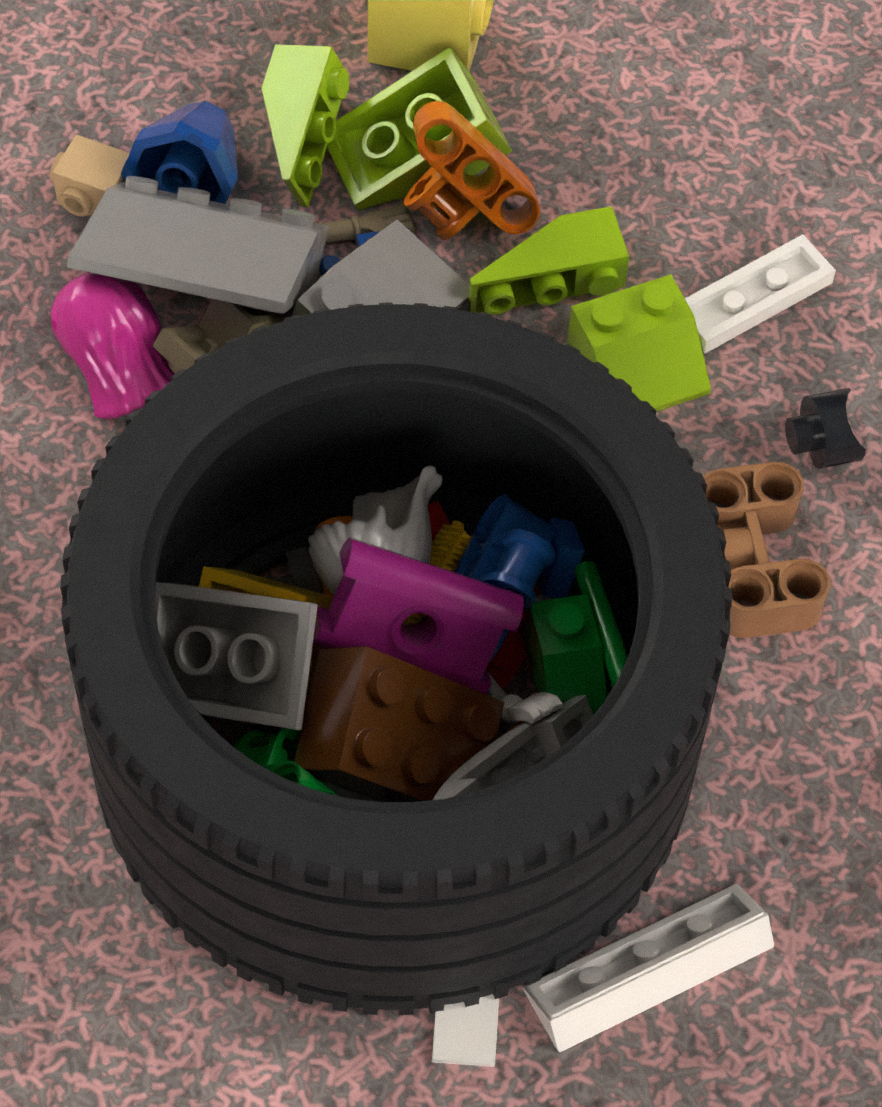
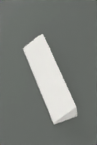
M734 884L591 953L557 972H552L529 986H524L523 990L555 1048L562 1052L773 948L774 941L769 916L738 884Z

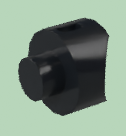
M850 388L804 396L800 405V416L787 418L785 433L791 452L794 455L809 452L812 463L817 469L862 461L866 454V449L854 436L847 419L846 402L851 391Z

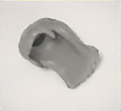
M428 465L424 467L420 475L413 478L404 487H397L384 493L370 492L365 495L356 496L353 501V521L349 524H343L340 521H336L332 525L323 524L321 528L315 531V534L309 536L310 546L308 553L312 558L313 567L319 574L324 586L333 596L344 574L339 552L345 541L350 537L430 563L432 533L428 503L443 481L442 475L436 473L434 466Z

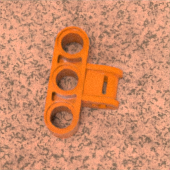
M440 101L430 102L422 106L414 117L413 128L418 152L432 167L411 187L404 199V205L410 211L418 210L437 227L436 234L442 240H448L453 237L479 211L506 233L517 235L532 229L538 222L541 211L534 185L529 177L453 106ZM436 125H447L452 129L451 134L444 140L433 141L425 136L427 131ZM482 160L490 164L488 169L481 175L473 176L463 172L465 167L472 161ZM520 195L527 198L526 202L518 209L509 210L501 206L504 200L510 196Z

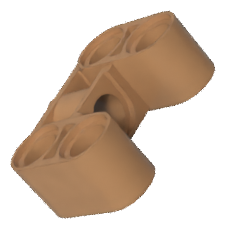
M783 462L728 467L707 472L703 476L707 484L705 493L707 500L727 506V508H716L719 513L717 527L724 530L726 538L724 553L731 567V578L728 587L732 589L729 634L739 638H749L812 628L819 622L823 614L831 588L830 576L827 570L819 563L810 559L770 562L763 534L784 531L794 523L804 490V480L800 472L793 466ZM767 496H776L781 498L782 501L773 500ZM792 592H801L810 597V599L795 597ZM734 600H747L755 606H742Z

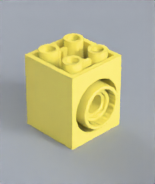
M368 0V63L413 71L450 47L470 71L479 37L483 36L487 30L494 0Z

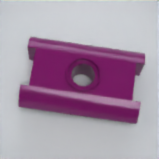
M351 537L348 538L339 552L344 574L329 609L317 606L313 645L324 649L367 646L487 694L492 686L487 665L504 629L517 632L523 614V596L519 593ZM424 613L429 615L426 620L419 624L410 625L403 622L411 614Z

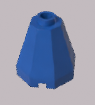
M207 101L186 105L141 129L121 171L125 183L127 176L149 178L159 182L158 190L177 194L179 187L200 189L210 193L209 201L226 204L238 179L234 128L226 111Z

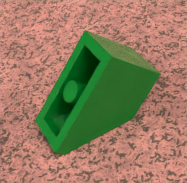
M588 594L534 602L533 606L527 611L523 641L537 693H551L558 696L561 702H565L575 696L586 695L594 715L605 702L607 690L602 643Z

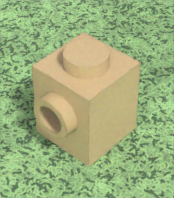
M75 135L65 153L59 152L52 163L50 180L54 182L57 204L62 205L68 212L76 216H92L107 188L125 182L121 171L130 153Z

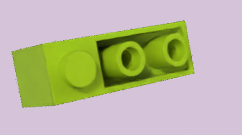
M275 44L261 87L282 179L298 204L308 208L314 188L318 187L321 182L322 162L328 143H331L335 137L337 113L342 99L346 98L349 91V74L332 46Z
M609 206L560 215L471 277L469 284V312H486L491 315H499L508 312L513 307L535 303L553 305L567 297L589 293L595 296H603L617 288L625 287L629 254L613 207Z

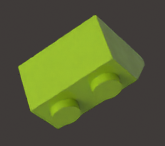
M672 274L571 306L567 343L580 350V354L590 361L599 362L607 367L609 374L614 378L623 379L632 387V393L641 401H647L656 412L711 394V385L695 316Z

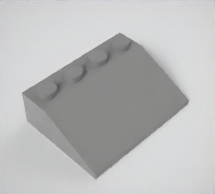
M127 176L126 183L121 182L107 188L69 253L66 266L77 270L284 314L295 306L297 300L319 280V269L324 254L328 226L314 223L315 215L304 211L284 209L282 216L261 212L262 204L256 201L231 198L228 205L209 201L210 193L204 190L179 187L176 194L158 190V181L144 177Z

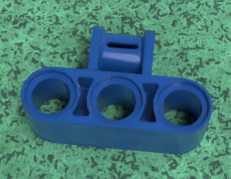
M501 494L489 505L482 515L455 572L521 594L524 599L523 611L528 610L536 600V593L533 589L543 568L550 566L556 557V550L550 544L554 535V527L507 494ZM504 629L490 661L501 648L509 630Z

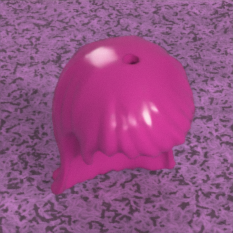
M87 272L69 281L58 292L51 308L53 334L64 351L75 361L88 384L96 417L109 420L111 418H119L122 415H128L135 409L142 408L145 405V399L153 391L162 390L171 382V376L175 373L170 369L169 361L153 347L162 329L160 321L149 299L136 282Z

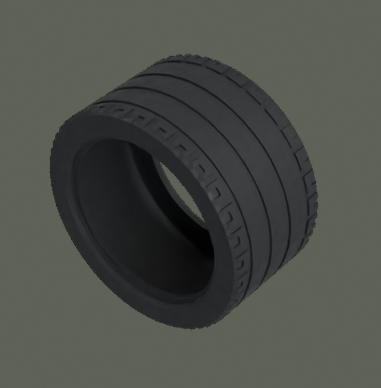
M393 302L365 306L363 304L348 305L347 308L333 310L326 308L316 310L314 313L304 316L295 315L288 317L283 322L268 327H258L242 338L235 337L225 342L223 347L213 353H205L194 360L195 364L191 367L181 369L171 376V382L162 390L153 391L145 399L146 405L141 410L133 411L125 420L126 428L121 435L113 436L105 447L106 457L97 460L91 470L92 483L90 487L82 489L78 498L79 513L71 518L69 525L71 539L69 546L64 548L62 560L65 574L61 575L60 589L62 594L61 616L65 634L64 638L98 801L106 827L110 829L113 845L126 863L127 872L134 882L140 881L144 897L150 904H155L163 912L164 920L173 929L180 927L188 943L194 948L201 946L210 952L212 961L224 968L229 964L237 969V976L248 982L255 978L269 984V991L282 996L287 991L296 994L299 1002L311 1005L313 1000L331 1003L333 1010L347 1012L349 1006L363 1008V1014L377 1015L378 1009L399 1010V1015H413V1009L429 1008L430 1013H435L437 1011H444V1005L464 1002L465 1007L479 1004L480 997L493 994L494 998L498 999L508 996L510 988L522 983L529 986L541 980V974L549 970L557 972L567 966V960L578 953L585 955L594 948L596 938L600 934L607 937L616 929L617 921L625 913L630 914L638 905L641 891L648 892L655 881L657 872L662 864L666 863L671 853L673 840H677L688 807L726 653L731 624L732 589L728 588L731 578V567L724 553L726 547L724 530L717 527L719 519L718 510L715 503L708 501L706 498L707 484L702 473L692 469L694 459L687 449L678 446L674 439L675 432L667 422L659 421L656 417V410L647 401H641L632 393V387L623 379H616L609 374L607 367L599 362L590 361L580 354V350L571 345H563L555 341L553 336L543 332H534L521 327L520 323L493 318V315L482 312L473 313L458 310L457 307L451 306L436 307L428 306V304L424 303L407 305L393 304ZM428 465L434 466L436 473L442 475L443 480L442 485L432 495L429 503L438 500L450 524L452 525L453 520L463 523L464 531L469 536L474 533L489 505L501 494H507L548 523H550L552 517L574 522L585 549L580 563L593 561L597 564L628 658L614 687L604 662L605 678L610 694L589 722L563 747L532 768L506 781L476 792L446 799L420 802H374L336 796L287 780L260 766L235 749L204 720L188 700L175 678L162 647L156 620V582L199 586L204 566L240 570L260 576L275 565L287 560L285 552L306 545L309 550L308 538L314 534L315 528L321 522L337 516L353 517V501L356 496L365 495L370 492L384 493L387 490L404 487L413 478L418 477L422 469ZM576 577L573 579L567 597L582 595Z

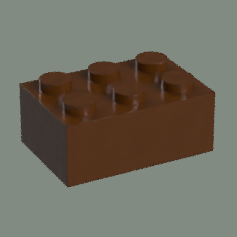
M367 646L320 649L294 762L318 780L379 802H420L433 800L438 790L455 771L497 739L505 702Z

